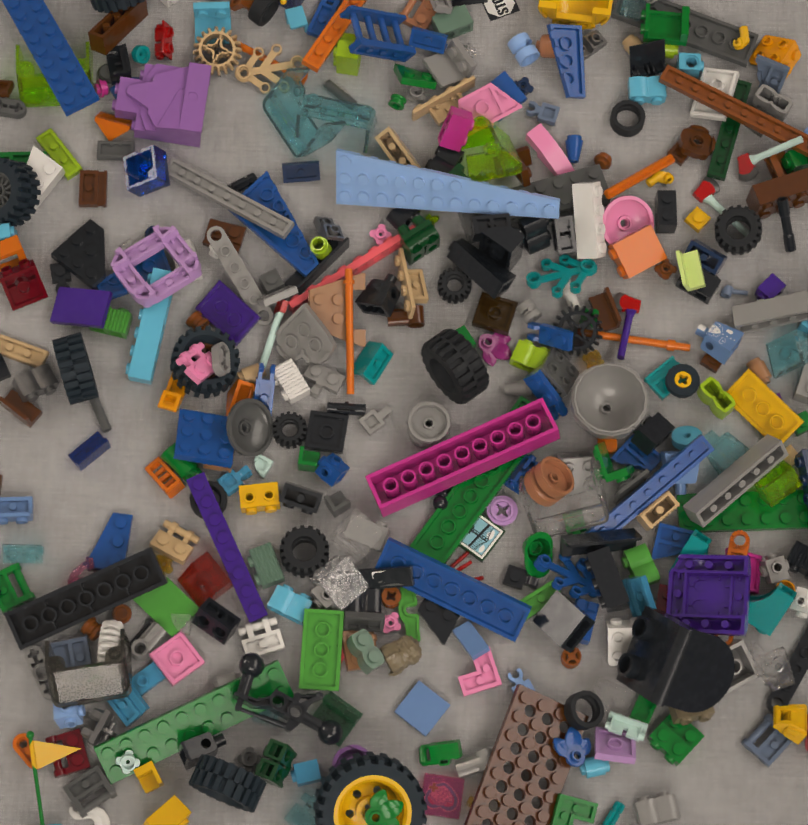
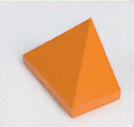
M102 111L95 116V122L108 141H112L131 129L132 120L115 118V115Z
M241 379L236 380L227 392V416L231 408L238 401L253 397L255 383Z

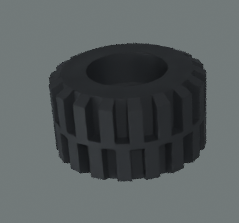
M737 205L735 208L730 206L728 210L724 209L722 214H719L717 217V222H715V238L719 246L724 248L725 252H732V255H736V253L744 255V252L749 253L752 248L755 249L757 243L761 240L762 223L760 222V217L756 215L753 209L749 210L747 206L742 208L741 205ZM735 221H741L749 226L750 231L745 238L734 239L727 233L728 226Z
M300 525L299 529L294 527L292 532L288 531L286 533V537L282 538V544L280 545V557L286 570L289 573L292 572V575L295 577L300 575V578H305V576L311 578L315 573L317 575L320 574V570L325 569L326 562L328 563L329 544L326 541L325 535L321 534L317 528L314 530L313 526L305 528L304 525ZM301 543H309L316 548V554L310 560L301 561L294 557V548Z

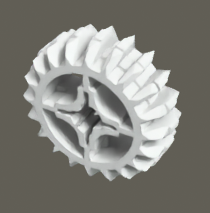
M105 620L102 623L97 651V665L101 673L117 674L120 670L124 647V626L121 621Z

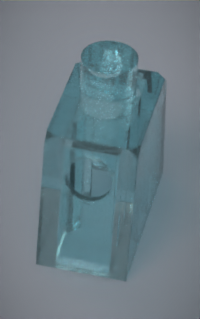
M711 430L704 436L715 449L707 458L718 475L749 450L747 446L729 432L719 437Z

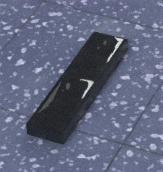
M412 565L335 572L336 585L340 590L382 589L415 585Z

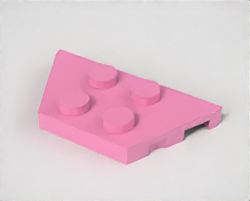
M491 82L458 99V108L472 112L473 120L475 121L472 131L469 130L467 136L522 108L520 103Z

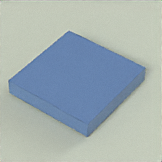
M418 681L394 713L426 737L448 710L450 704L422 682Z

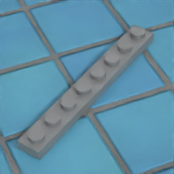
M173 157L162 170L163 175L284 240L295 226L294 222Z

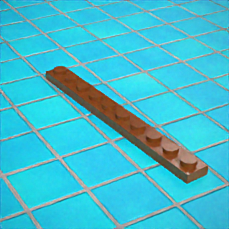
M670 65L666 66L660 76V83L781 144L802 136L804 142L791 147V149L808 157V134Z

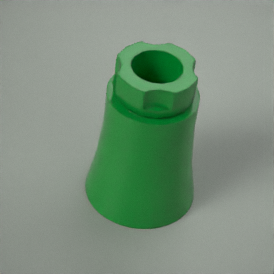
M175 443L165 450L160 457L185 482L187 479L203 473L198 468L199 466L196 462L173 459Z

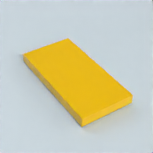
M747 369L726 391L735 400L736 405L734 408L764 437L769 434L782 440L784 443L805 422L751 369Z

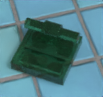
M330 691L324 696L323 702L313 716L322 721L332 719L341 725L343 735L341 740L335 744L340 748L363 716V713Z

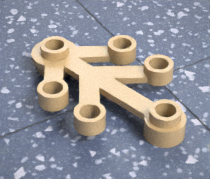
M274 44L260 67L253 68L257 60L263 58L265 54L263 48L256 47L248 62L239 65L235 69V77L243 83L251 82L260 89L262 94H268L271 90L269 83L262 82L254 76L262 74L275 83L279 90L286 91L289 87L287 80L279 78L272 72L293 69L294 71L303 70L305 67L303 64L300 67L294 65L297 61L302 63L303 57L295 55L288 62L271 64L276 56L282 53L281 45ZM279 47L280 51L276 53L273 49ZM257 50L262 51L260 56L255 54ZM246 71L247 75L243 77L241 72ZM285 82L286 87L281 88L280 83ZM264 85L268 86L267 91L262 90Z

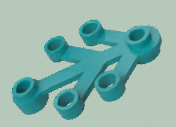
M567 254L559 257V264L552 262L550 259H543L541 261V269L543 271L554 270L556 272L542 276L538 272H530L526 276V283L531 289H537L541 283L560 279L557 285L552 287V296L560 298L563 296V289L571 277L578 275L576 280L570 283L571 293L577 294L581 292V284L586 277L592 276L597 272V264L592 259L578 261L570 258ZM571 265V266H573V267H575V268H571V269H570V268H567V266Z

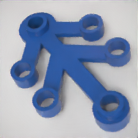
M546 554L539 555L534 561V567L538 571L546 572L550 569L566 577L564 579L555 577L551 583L555 590H561L563 587L574 585L569 590V595L574 599L587 594L593 598L601 596L599 590H595L591 579L594 577L586 569L584 561L587 559L580 558L576 562L577 569L582 572L585 578L580 576L570 560L572 556L562 557L561 554L558 555L567 569L551 562V558Z

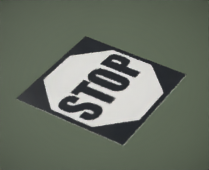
M488 0V3H482L490 21L520 11L515 0Z

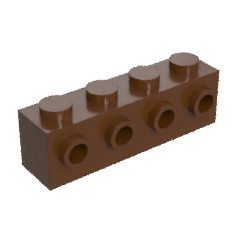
M146 0L142 3H136L137 6L127 7L128 9L124 11L123 9L114 13L110 11L88 32L91 50L107 55L148 15Z

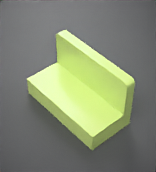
M677 250L678 266L685 289L689 292L706 287L698 250L684 254Z

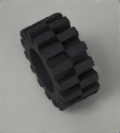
M452 267L448 268V271L445 269L438 279L437 289L439 296H442L444 301L447 299L450 304L451 301H454V304H457L458 301L460 303L464 302V298L467 299L471 292V278L462 270L459 271L458 267H455V270H452ZM458 280L462 287L459 291H451L447 287L448 282Z
M290 411L285 415L281 413L280 417L277 416L272 428L276 443H280L281 447L286 446V449H290L292 446L294 449L296 445H302V441L306 440L307 435L305 419H302L300 414L298 416L296 412L290 414ZM287 424H294L298 430L294 436L288 437L283 434V427Z

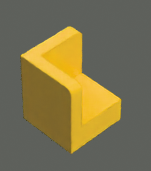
M152 760L133 770L146 794L164 785Z

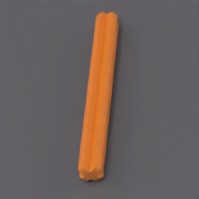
M669 154L606 189L604 191L606 199L615 197L675 162L673 155Z

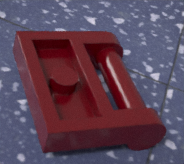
M80 728L45 738L46 743L57 744L62 742L64 746L81 748L66 756L69 767L63 768L61 759L53 762L55 778L91 768Z

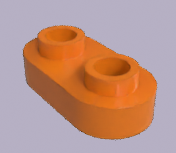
M26 733L18 734L13 739V748L27 766L33 769L29 739L26 737ZM23 741L27 742V746L25 748H21L20 746Z

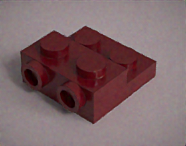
M23 259L18 262L17 266L12 268L11 266L1 268L0 282L13 311L48 297L33 259L30 261L29 259Z

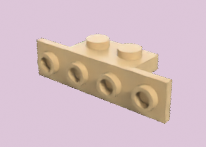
M474 75L470 78L462 79L454 87H448L444 93L438 96L434 95L423 105L415 106L412 110V120L415 121L429 113L438 126L443 125L450 107L458 108V99L463 97L462 93L475 87L476 78Z
M399 248L398 254L394 257L395 267H398V281H401L400 292L401 296H404V311H407L408 319H412L416 309L415 304H427L429 298L422 269H408L404 250Z

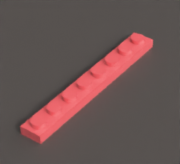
M411 225V226L408 227V228L411 230V229L415 228V226H414V225ZM399 234L394 237L389 236L381 245L373 246L365 255L357 256L349 265L341 266L333 275L325 276L317 285L313 284L301 295L293 296L288 304L291 313L293 314L302 304L308 303V290L345 279V269L347 268L353 269V276L357 275L401 248Z

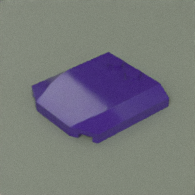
M680 554L674 568L669 572L666 613L698 631L711 635L746 636L751 582V561L749 555Z

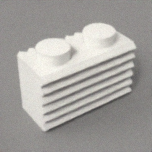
M292 358L275 367V386H280L282 390L280 394L285 402L288 400L290 405H293L311 394L310 387Z

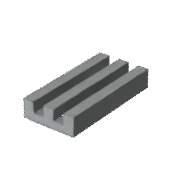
M288 285L258 298L257 301L259 306L266 307L299 292L296 286Z

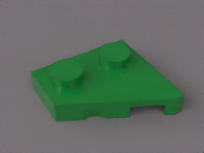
M395 63L393 71L400 84L429 89L436 88L437 82L432 74Z

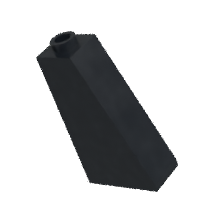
M463 238L453 241L448 248L450 252L447 258L494 299L507 292L516 278L515 274Z

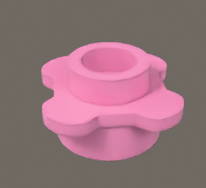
M379 224L378 228L371 230L369 233L377 245H381L386 238L392 236L391 232L385 229L384 224Z
M392 612L390 615H385L383 628L385 634L401 629V624L398 622V613Z

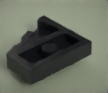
M424 598L418 613L426 621L431 631L438 637L440 643L445 646L460 615Z

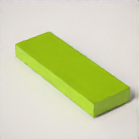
M51 128L36 137L37 142L44 151H47L48 156L63 167L65 171L64 176L68 181L78 175L80 170H83Z

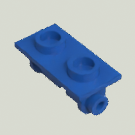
M532 454L526 455L504 485L519 495L525 487L524 476L527 471L538 464L535 461L537 458Z

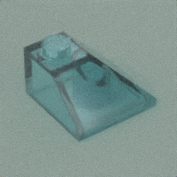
M796 329L766 344L773 378L775 379L808 363V334Z

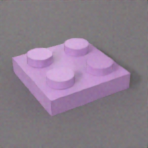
M595 727L594 759L635 764L636 741L625 737L627 731L623 730L622 735L608 732V729L603 727Z

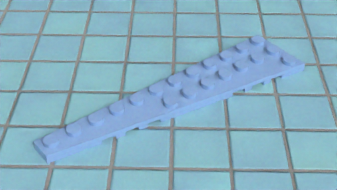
M339 148L336 150V204L492 215L509 213L510 216L559 219L560 198L530 193L525 190H514L507 186L492 185L485 181H474L463 176L419 168L409 164H399L396 161H386L374 156L368 157Z

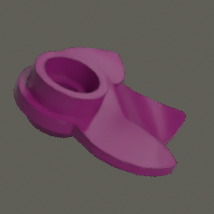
M486 333L479 337L478 347L482 351L483 360L488 365L493 367L497 359L509 360L511 358V350L506 345L511 340L510 336ZM485 340H488L490 342V345H487L485 343Z

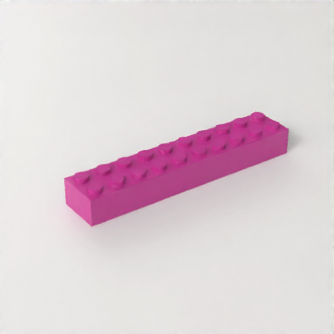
M542 397L365 476L382 516L385 517L560 439L559 429Z

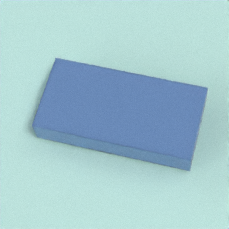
M469 620L452 630L473 661L490 651L489 646Z

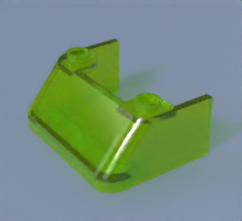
M86 42V58H79L77 60L93 86V54L90 42ZM16 45V75L20 101L26 107L60 106L42 73L35 74L33 64L29 61H24L20 45Z
M478 116L473 119L475 121L472 131L469 130L467 143L465 146H462L461 150L485 146L481 153L466 155L468 178L480 182L521 173L523 170L522 161L510 137L484 116Z

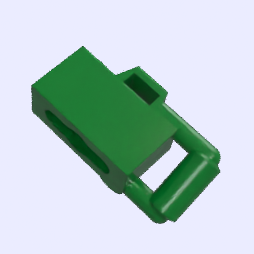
M460 739L421 745L419 748V763L422 766L450 765L452 759H459L463 755ZM427 749H429L430 758H431V760H428V761H427Z

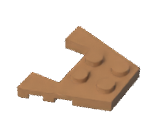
M365 273L354 275L353 280H355V284H353V290H365ZM345 279L308 290V305L333 337L346 341L345 284H343ZM353 329L354 344L366 347V330Z

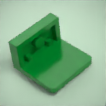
M601 442L594 445L593 455L596 461L599 460L601 468H599L602 479L606 480V483L613 480L619 483L631 478L630 474L635 472L633 464L614 470L605 443Z

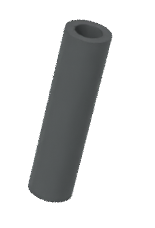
M328 80L325 83L324 88L351 109L356 106L357 101L332 81Z
M99 397L89 400L102 432H109L112 428Z

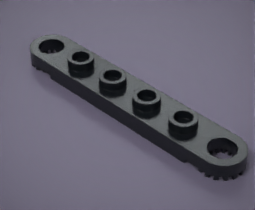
M808 627L767 699L766 705L771 713H773L772 699L778 698L782 706H788L808 670Z

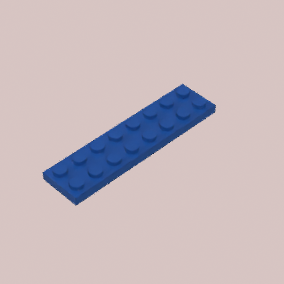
M391 537L388 538L375 568L412 565L415 585L403 588L511 641H516L532 606Z

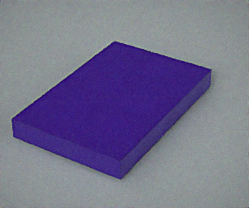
M221 280L215 284L195 308L214 327L221 329L223 335L225 332L229 334L228 340H234L235 346L242 341L261 319L253 309Z
M59 287L50 322L59 325L104 329L113 293L103 290Z

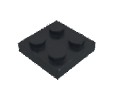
M311 410L305 449L343 454L349 416Z

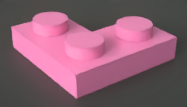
M491 649L473 661L475 672L458 677L463 697L502 686Z

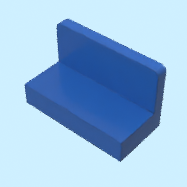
M413 26L409 46L444 54L448 45L446 44L448 35Z

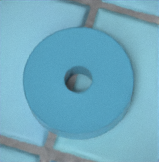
M693 426L678 427L671 434L672 445L682 450L702 432Z

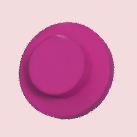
M98 79L96 84H94V89L99 97L103 98L105 95H108V85L105 80L101 81V79Z

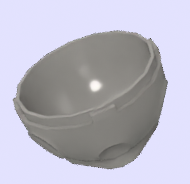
M605 363L584 370L577 378L572 390L570 408L576 423L592 436L599 439H621L630 435L645 419L648 412V395L644 383L634 370L622 365ZM608 407L610 411H604L603 408Z

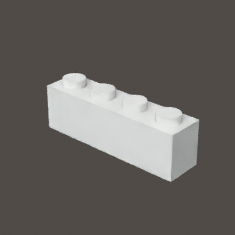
M579 182L572 184L577 259L605 257L607 245L604 238L606 228L603 224L604 207L602 205L603 189L601 182Z

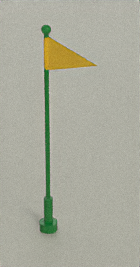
M28 731L26 737L29 739L40 825H45L37 769L81 748L33 741L34 733Z

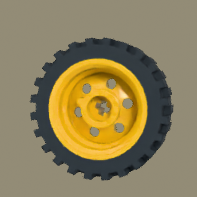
M366 751V755L362 756L359 753H354L353 758L346 760L345 757L342 758L339 766L335 768L332 765L328 769L330 774L327 777H322L320 780L322 785L315 792L316 803H313V809L315 811L314 819L316 825H368L364 818L367 811L365 806L367 804L370 806V799L375 794L373 792L375 786H379L380 790H386L388 800L403 802L402 812L396 817L400 825H422L427 822V817L425 816L427 803L424 800L425 794L419 782L411 771L402 765L398 759L394 757L393 759L389 758L384 753L375 755L373 751ZM359 790L361 792L360 797L353 796V792ZM347 810L353 811L349 816H346ZM378 814L372 816L374 821L379 818Z

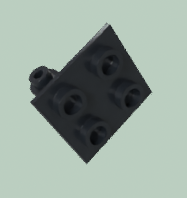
M665 39L629 46L630 77H649L650 74L654 76L655 73H662L668 65L667 63L665 64Z

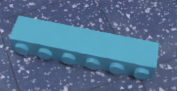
M153 267L152 273L148 274L147 283L151 285L172 271ZM173 294L152 305L150 308L140 309L138 320H141L140 326H136L134 338H136V343L131 346L130 356H132L131 363H127L125 374H128L130 381L152 385Z

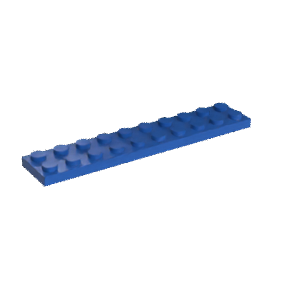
M2 0L65 115L69 116L99 101L98 94L44 0Z

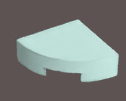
M260 454L255 456L254 465L258 475L264 479L274 461Z

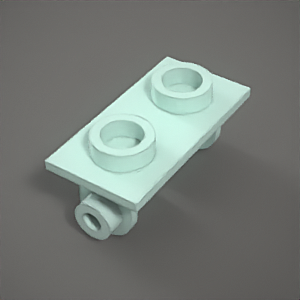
M610 711L605 725V729H608V732L622 735L623 730L627 731L625 737L637 742L644 740L648 727L647 723Z

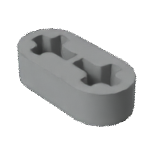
M219 342L211 348L212 369L218 377H222L230 373L231 370L230 351L224 342Z

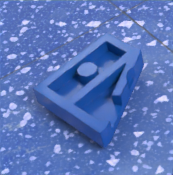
M635 434L610 458L614 463L625 466L633 464L635 469L642 471L648 469L649 473L661 462L659 452L654 450L647 456L630 441Z
M659 522L651 554L652 560L680 554L694 531Z

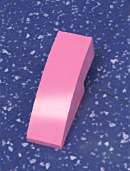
M541 123L526 134L525 140L537 152V157L554 176L575 171L562 149Z

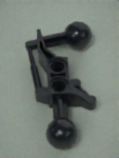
M250 652L242 656L239 661L242 677L237 692L232 696L233 699L237 700L235 711H241L260 718L262 721L285 729L286 732H291L302 723L317 731L320 741L327 745H334L341 740L343 730L337 721L332 719L322 721L307 713L311 704L323 698L322 692L301 695L297 692L291 698L276 689L267 697L256 699L248 696L254 678L262 674L265 664L262 657L257 653ZM273 698H279L282 701V706L275 707L272 701ZM300 699H306L302 703L299 702ZM242 704L251 709H267L287 720V723L242 708ZM297 708L300 712L299 717H293L290 709Z

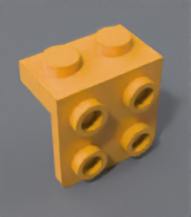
M765 35L751 55L749 62L751 65L757 66L755 59L759 54L789 66V75L802 54L795 40Z

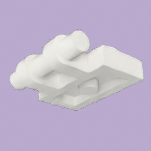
M266 617L260 622L254 624L247 623L244 627L238 628L240 636L248 634L249 637L248 639L241 640L245 654L251 652L264 656L285 649L280 629L272 631L270 627L278 624L276 617L270 619ZM265 629L266 633L254 636L253 632Z

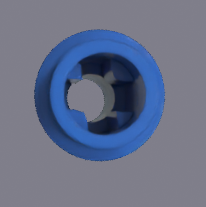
M568 135L567 140H565L567 158L570 163H578L583 145L582 136Z

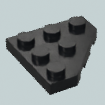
M89 219L51 253V257L91 289H94L106 278L104 229Z

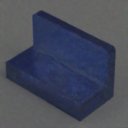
M97 431L71 452L68 457L82 471L111 448L108 439L104 438Z

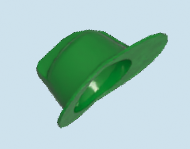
M540 531L530 534L522 545L525 569L530 576L541 578L547 575L550 569L546 572H540L534 567V561L539 555L546 554L551 558V562H553V540L546 532Z

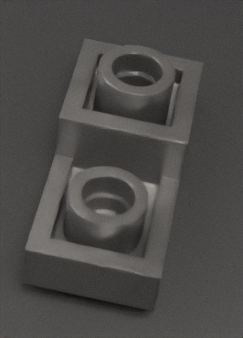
M598 30L583 36L584 60L598 52L608 43Z
M315 216L313 223L322 237L329 240H344L340 226L335 225L332 218Z

